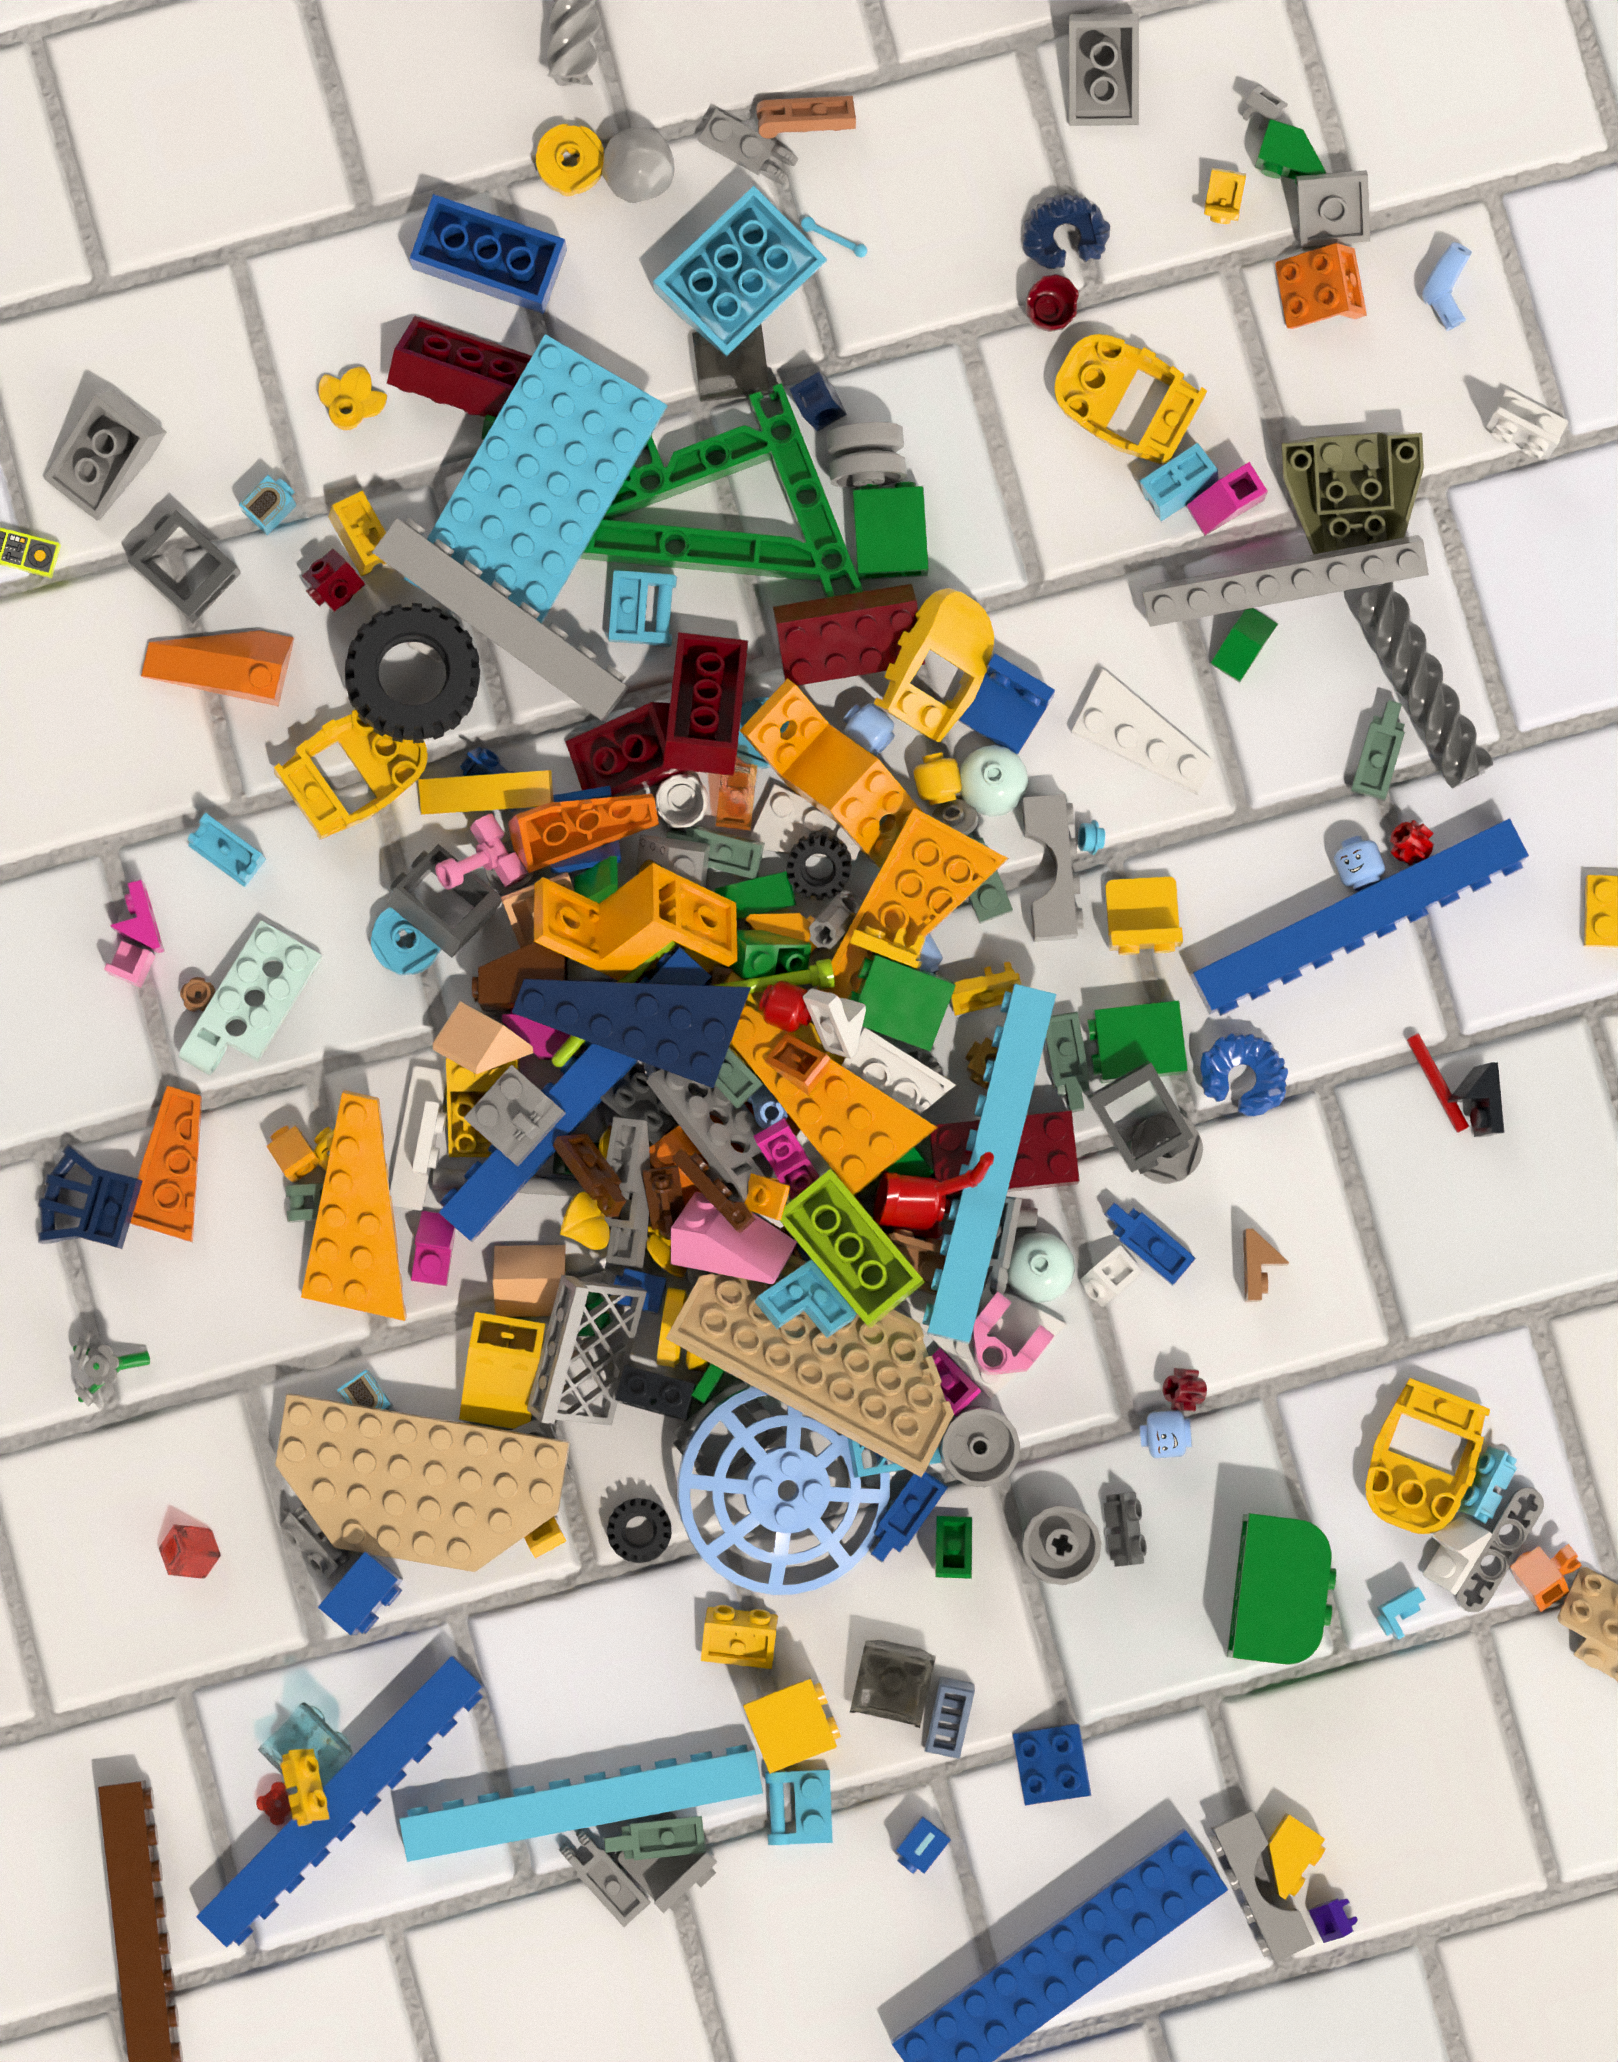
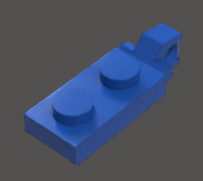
M1113 1203L1104 1213L1117 1226L1112 1233L1119 1238L1118 1240L1170 1285L1173 1286L1196 1259L1143 1212L1139 1213L1133 1208L1127 1214L1116 1203Z
M926 1471L922 1477L913 1474L878 1524V1529L874 1535L881 1540L870 1555L883 1562L892 1548L901 1552L905 1546L907 1547L948 1487Z

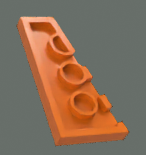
M166 1087L137 1179L143 1182L130 1224L192 1243L194 1236L202 1096L174 1087Z

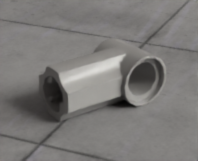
M849 890L841 891L819 912L818 917L809 926L811 935L809 940L818 948L827 947L831 949L849 929L863 903L861 899Z

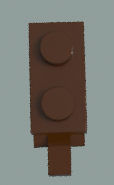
M588 1134L557 1136L552 1146L571 1170L582 1188L590 1195L591 1199L597 1200L598 1208L606 1217L619 1216L623 1205L627 1201L619 1187L622 1181Z
M680 1149L673 1156L672 1160L737 1232L742 1233L743 1230L756 1220L744 1202H732L729 1200L733 1193L719 1178L714 1182L705 1173L710 1167L696 1152L690 1156L683 1149Z

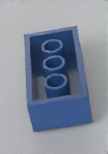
M433 194L409 259L413 270L544 314L566 255L567 247L566 241L563 238Z

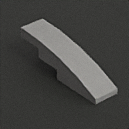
M613 1117L606 1160L622 1181L619 1187L627 1201L623 1205L619 1216H605V1221L611 1227L606 1262L643 1268L649 1208L642 1170L650 1169L647 1121Z

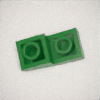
M787 871L715 888V893L736 902V919L748 917L750 914H762L797 905L792 884L788 880L789 873Z

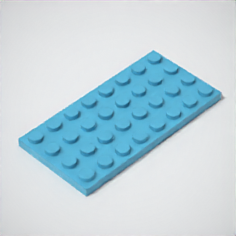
M545 334L427 540L432 544L437 539L454 550L451 558L461 565L465 560L472 563L483 572L479 577L490 586L495 580L511 592V595L508 597L511 602L518 607L522 602H525L540 613L536 620L542 624L668 405ZM406 577L404 578V580H406V581H408L409 583H411V584L415 585L416 587H418L416 584H414V583H413L412 581H410L408 578H406Z

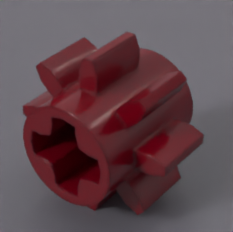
M1174 1368V1375L1168 1376L1163 1383L1164 1398L1168 1402H1172L1171 1410L1195 1412L1196 1404H1201L1206 1398V1382L1198 1377L1199 1370Z

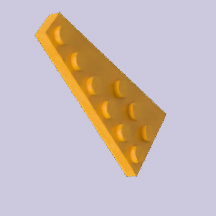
M914 808L831 961L835 987L820 989L818 986L816 990L833 993L839 999H848L851 991H858L862 981L861 978L857 977L861 963L865 957L870 959L872 951L850 943L854 930L864 932L865 927L869 926L886 933L884 940L893 943L898 929H907L904 941L908 949L916 943L918 935L926 937L1009 858Z
M748 1005L744 1007L731 1043L852 1195H856L938 1128L832 1059H830V1069L809 1096L764 1062L786 1033L800 1041L802 1040L792 1033L765 1023L763 1015Z
M344 1090L341 1095L301 1298L405 1321L407 1314L403 1300L402 1275L400 1273L397 1253L398 1243L392 1196H390L389 1172L385 1158L380 1101L378 1097Z

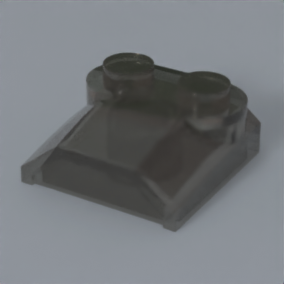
M761 324L727 357L698 332L692 333L700 402L747 397L759 391L762 394H770Z
M865 1641L850 1713L858 1712L915 1725V1727L920 1728L936 1656L920 1648L890 1641Z

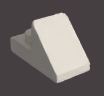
M811 988L803 996V999L825 1051L851 1059L856 1054L866 1012L865 1004L845 998L839 999L833 993Z
M1461 1516L1432 1536L1441 1545L1424 1571L1423 1576L1456 1595L1493 1534Z

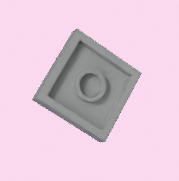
M1367 170L1297 176L1299 243L1301 247L1370 241Z
M511 1065L468 1112L464 1119L516 1166H519L566 1113Z

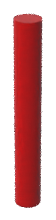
M1418 1033L1408 1038L1407 1042L1456 1132L1459 1133L1470 1127L1458 1104L1448 1103L1452 1093L1420 1034Z

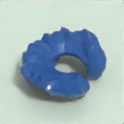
M1231 1033L1227 1037L1217 1039L1209 1051L1203 1052L1200 1065L1202 1074L1200 1084L1204 1089L1205 1096L1214 1098L1216 1102L1223 1101L1229 1092L1228 1075L1230 1070L1237 1065H1247L1255 1072L1256 1083L1250 1091L1238 1099V1113H1243L1245 1116L1262 1115L1269 1109L1279 1106L1285 1098V1087L1287 1086L1285 1080L1288 1076V1068L1284 1067L1285 1060L1279 1058V1051L1272 1048L1271 1042L1264 1041L1263 1038L1255 1037L1253 1034L1235 1036Z

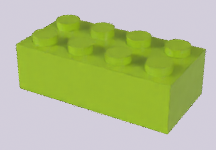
M831 1168L784 1207L780 1222L869 1329L925 1283L923 1278Z

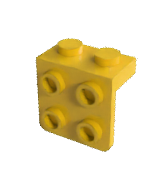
M1173 877L1117 879L1107 882L1105 890L1109 951H1118V955L1140 954L1139 949L1154 948V953L1175 952V947L1181 946L1183 943L1182 927L1179 928L1176 880Z

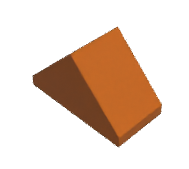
M786 1033L764 1062L809 1096L830 1069L831 1058L827 1054Z

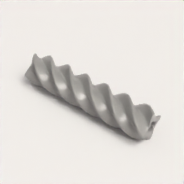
M554 0L555 4L550 14L552 38L547 50V61L550 70L547 76L554 78L557 85H593L587 73L597 61V52L590 42V39L597 32L600 25L599 17L592 7L597 0Z

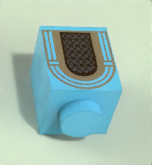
M269 475L239 504L242 512L267 536L297 505L291 497L295 493L293 489L281 478L275 482Z
M367 1369L337 1389L345 1403L385 1410L393 1406Z

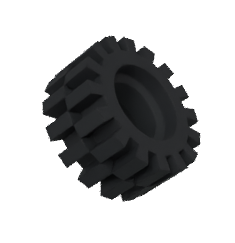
M813 832L807 838L805 836L800 838L798 843L794 844L791 849L786 871L789 873L788 880L790 884L795 885V891L798 894L801 891L805 893V898L810 899L811 896L817 897L816 900H823V897L828 896V899L835 896L837 891L840 893L848 882L852 867L851 854L847 853L848 847L845 843L841 845L838 842L839 838L835 835L833 838H830L826 832H822L821 835H816V832ZM814 854L826 855L833 864V870L825 878L812 877L806 870V860Z
M635 1498L624 1501L613 1510L608 1520L607 1535L610 1546L618 1556L630 1562L645 1563L658 1558L666 1550L671 1539L672 1526L668 1514L660 1505L649 1499ZM637 1516L650 1520L654 1530L652 1538L642 1545L631 1543L625 1533L629 1520Z

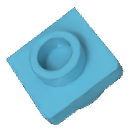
M1414 1586L1377 1607L1381 1615L1376 1617L1386 1636L1392 1634L1398 1640L1405 1636L1395 1617L1400 1615L1403 1620L1421 1610L1418 1604L1426 1599L1419 1587Z

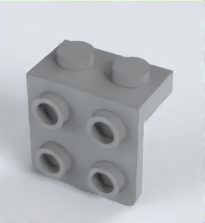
M669 1811L662 1813L655 1821L676 1819L677 1817ZM707 1849L704 1853L635 1861L634 1859H625L624 1851L618 1856L619 1863L653 1898L654 1904L663 1914L669 1908L675 1913L690 1898L686 1892L695 1883L701 1888L716 1874L712 1867L717 1863V1860Z

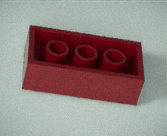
M912 584L773 606L784 680L789 679L799 686L887 671L890 663L895 665L902 647L898 645V642L903 632L910 633L918 621L916 617L918 606Z
M678 632L663 768L734 776L748 640Z
M1072 1111L1026 1115L1007 1192L1078 1185L1080 1180ZM980 1120L935 1125L938 1128L929 1134L934 1179L941 1182L959 1176L962 1164L969 1165L972 1152L967 1151L966 1146L970 1130L978 1131ZM963 1189L947 1194L946 1198L961 1197Z

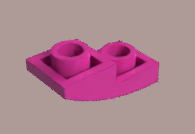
M785 1118L753 1136L779 1181L790 1186L788 1195L791 1199L797 1197L820 1178Z

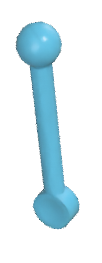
M805 217L801 222L802 229L805 232L815 231L853 250L857 257L862 258L868 252L864 244L856 245L816 225L811 217Z

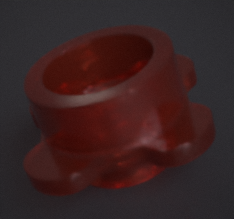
M283 1782L273 1783L271 1790L265 1796L258 1797L256 1801L257 1808L264 1811L270 1817V1822L273 1825L283 1824L285 1817L291 1812L288 1799L290 1794L286 1791L285 1784ZM276 1800L281 1801L280 1807L275 1806Z

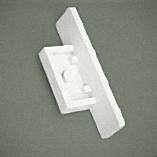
M420 1066L413 1068L390 1187V1196H392V1204L395 1207L417 1211L423 1210L431 1168H437L440 1148L435 1147L437 1134H443L447 1113L442 1112L447 1086L446 1071Z

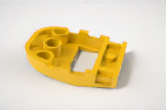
M1102 334L1087 336L1072 347L1056 376L1054 388L1057 402L1063 413L1070 420L1117 451L1161 465H1165L1172 459L1207 393V390L1203 387L1198 391L1183 380L1185 374L1173 365L1170 367L1157 358L1156 353L1145 347L1139 349L1125 344V340ZM1138 370L1170 386L1139 445L1106 429Z
M951 588L938 590L926 599L916 613L918 621L911 632H903L898 642V645L902 648L895 665L890 663L884 676L890 681L888 689L882 700L876 697L874 705L925 737L939 743L974 701L986 674L994 647L992 623L984 608L966 594ZM929 650L964 672L959 681V684L962 686L953 700H947L944 705L910 684Z
M355 709L352 710V714L336 721L332 719L321 726L320 731L309 740L306 739L295 749V755L284 765L281 766L278 763L274 767V775L276 778H279L317 833L319 840L369 820L412 786L424 772L427 764L428 753L425 742L413 744V740H403V743L392 741L393 737L386 734L382 737L373 731L374 728L371 725L363 723ZM336 742L342 747L376 796L375 799L350 815L310 759Z
M1409 1378L1383 1423L1373 1447L1365 1485L1366 1498L1372 1511L1383 1521L1417 1534L1434 1533L1447 1526L1461 1505L1460 1502L1468 1487L1472 1486L1474 1481L1475 1469L1484 1437L1481 1436L1485 1416H1489L1490 1409ZM1401 1414L1468 1440L1454 1476L1388 1451Z

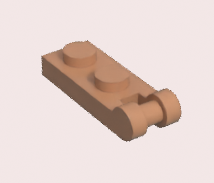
M853 96L763 100L756 106L759 134L768 139L774 138L778 133L856 129Z

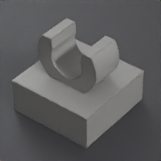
M1259 85L1251 91L1245 101L1250 107L1244 112L1243 119L1247 121L1253 112L1260 113L1263 120L1258 129L1262 131L1268 127L1270 119L1276 120L1282 115L1288 104Z

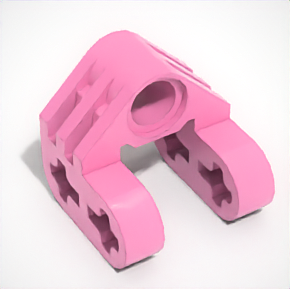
M998 1291L974 1323L971 1337L976 1366L986 1375L1026 1372L1055 1335L1040 1325L1016 1357H1014L1009 1347L996 1337L987 1336L1012 1303ZM989 1348L998 1350L1002 1357L1000 1365L996 1367L986 1365L982 1358L983 1351Z

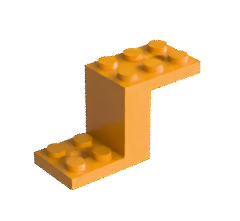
M789 679L784 681L739 730L792 791L838 823L867 858L879 868L887 859L912 810L916 808L922 811L877 757L831 726L797 685ZM786 721H789L787 729L781 733V726ZM887 814L886 821L880 826L879 821Z
M654 863L601 903L588 899L544 877L534 884V942L618 981L672 941L728 967L737 961L736 902Z

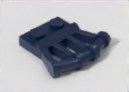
M67 1144L62 1151L64 1156L52 1172L46 1174L44 1183H47L43 1198H39L37 1207H40L41 1221L38 1243L51 1244L63 1240L83 1238L123 1249L143 1181L100 1169L79 1150ZM75 1163H77L92 1175L93 1179L91 1185L65 1179ZM61 1188L87 1194L84 1210L58 1203L57 1200ZM54 1212L80 1218L79 1226L55 1230Z

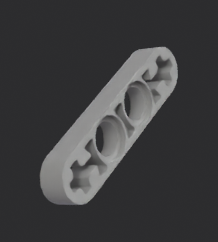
M1522 1488L1511 1496L1491 1530L1493 1535L1456 1594V1602L1462 1610L1479 1612L1490 1602L1543 1511L1544 1500L1537 1490ZM1530 1494L1534 1497L1532 1504L1536 1508L1534 1511L1527 1510L1521 1519L1528 1521V1524L1524 1527L1519 1521L1508 1518V1514L1511 1511L1514 1515H1518L1522 1507L1518 1502L1519 1497L1527 1498ZM1510 1524L1517 1528L1519 1537L1515 1544L1506 1545L1501 1542L1499 1531L1504 1525ZM1493 1555L1499 1559L1501 1567L1496 1575L1488 1576L1483 1573L1481 1562L1485 1556ZM1475 1572L1480 1579L1491 1582L1492 1585L1489 1589L1482 1585L1478 1591V1596L1482 1598L1481 1602L1472 1603L1468 1606L1466 1604L1467 1597L1463 1593L1465 1589L1473 1590L1478 1583L1477 1580L1471 1579Z

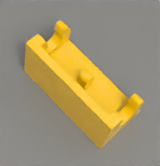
M363 490L333 504L328 518L360 576L363 577L373 570L372 568L379 563H382V565L387 564L372 553L386 532Z

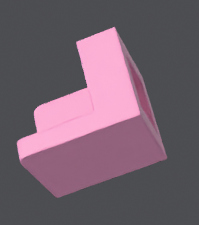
M121 940L111 965L106 963L104 970L109 975L142 988L155 955L147 949H140Z

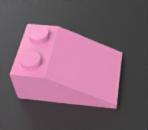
M696 1191L671 1227V1264L774 1284L797 1248V1241L754 1213L752 1214L756 1220L743 1230L742 1233H739L702 1192Z

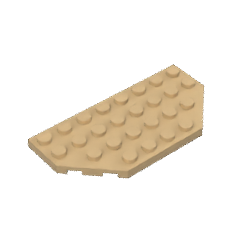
M794 1255L790 1257L774 1284L723 1274L714 1276L712 1273L699 1276L666 1337L667 1340L922 1477L954 1413L950 1402L945 1400L940 1386L942 1381L933 1357L928 1355L920 1323L893 1309L869 1329L857 1314L853 1321L826 1338L805 1311H803L779 1329H776L757 1306L755 1300L761 1293L807 1263Z
M288 1393L286 1394L275 1466L334 1548L361 1553L369 1552L373 1555L476 1572L559 1512L570 1441Z

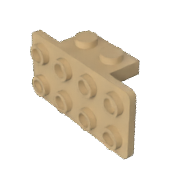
M1582 1567L1573 1580L1569 1589L1570 1592L1564 1600L1557 1619L1559 1623L1584 1637L1577 1645L1573 1655L1584 1661L1588 1666L1602 1671L1618 1682V1585L1588 1567Z

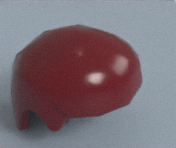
M1057 274L1043 276L1033 284L1026 297L1025 308L1030 322L1036 328L1048 332L1064 329L1077 314V300L1079 297L1077 288L1066 277Z

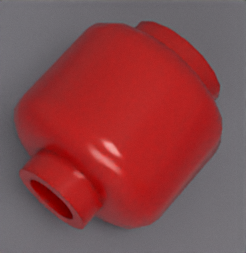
M778 981L774 986L768 985L759 1004V1011L763 1012L765 1023L789 1033L796 1032L801 1025L808 1026L812 1018L803 999L808 990L787 981Z

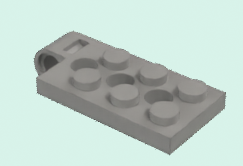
M663 1069L652 1073L646 1081L709 1163L708 1166L710 1168L705 1173L713 1182L719 1178L731 1190L733 1194L729 1197V1200L732 1202H745L748 1194L750 1174L764 1176L754 1162L763 1157L764 1154L753 1137L764 1129L757 1124L755 1117L745 1104L740 1108H736L716 1086L711 1088ZM688 1088L698 1090L702 1097L693 1096ZM709 1115H714L721 1119L723 1125L715 1124ZM731 1143L739 1144L743 1148L744 1153L737 1152L731 1146Z

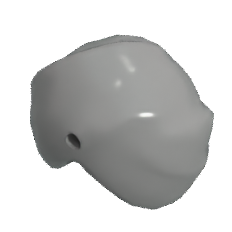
M628 128L622 130L610 139L605 149L602 175L612 192L628 203H637L656 198L664 193L672 183L674 176L672 151L665 139L651 129Z

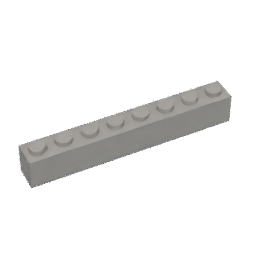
M396 518L372 551L373 554L603 722L629 688L622 683L626 676L611 665H608L605 670L593 662L597 657L596 654L581 643L577 648L571 646L565 641L568 637L566 632L552 622L548 628L536 620L540 613L525 602H522L519 607L508 599L511 592L495 580L491 586L481 580L479 577L483 572L472 563L465 560L461 565L451 558L454 550L439 539L432 544L422 536L426 530L412 519L408 518L404 523Z
M1419 535L1152 584L1142 586L1141 589L1147 622L1152 627L1429 575L1423 539Z

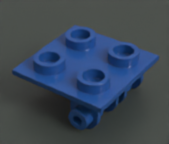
M1079 1724L1013 1734L1025 1806L1092 1796Z

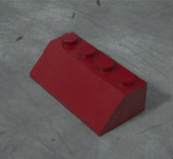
M414 316L394 348L386 384L395 386L403 392L427 397L438 404L456 407L470 415L482 417L491 415L497 417L532 356Z

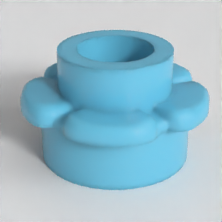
M1092 820L1091 823H1082L1080 825L1078 848L1080 851H1087L1091 855H1095L1098 849L1104 847L1105 830L1104 828H1099L1096 820Z

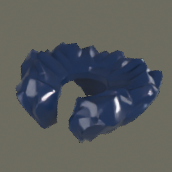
M1068 193L1048 197L1044 203L1037 204L1036 210L1032 209L1029 214L1030 219L1024 223L1026 232L1023 235L1024 240L1022 243L1026 256L1048 269L1063 268L1065 266L1066 251L1058 247L1053 238V234L1059 226L1070 224L1079 230L1081 240L1077 253L1084 262H1087L1089 259H1101V254L1106 250L1105 244L1110 237V224L1104 220L1100 208L1096 204H1091L1086 197L1082 199L1078 195L1072 196Z

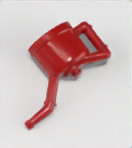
M985 1152L981 1155L980 1161L973 1170H968L965 1174L941 1182L934 1178L885 1172L877 1188L873 1207V1220L886 1234L893 1233V1229H903L913 1232L914 1237L939 1239L944 1232L941 1221L944 1213L949 1214L951 1201L946 1199V1195L968 1187H977L985 1178L989 1167L994 1162L993 1153Z

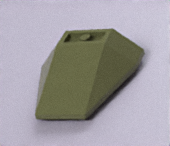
M1371 432L1318 436L1281 443L1283 480L1313 554L1405 537L1424 470L1422 432Z

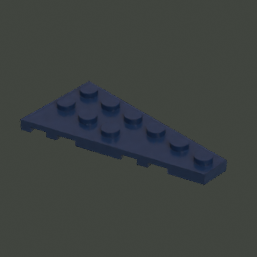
M525 978L512 1013L714 1088L751 987Z

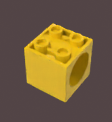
M811 1678L743 1705L769 1774L837 1747L835 1739L840 1738L841 1735L834 1717L826 1718L822 1705L827 1704L828 1701L820 1682L813 1685Z

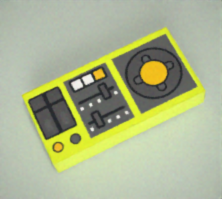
M0 528L1 566L52 579L61 548L60 543Z

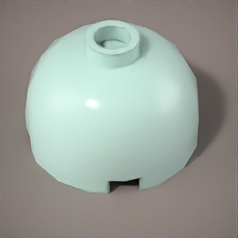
M997 745L981 747L969 754L960 768L962 790L959 793L967 804L976 808L978 813L989 817L1006 815L1016 809L1025 796L1028 785L1027 769L1020 757L1008 748Z
M1045 1232L1028 1233L1014 1242L1010 1266L1007 1269L1009 1276L1007 1283L1012 1292L1024 1300L1033 1303L1051 1302L1063 1295L1072 1283L1075 1272L1073 1254L1067 1244L1056 1235Z

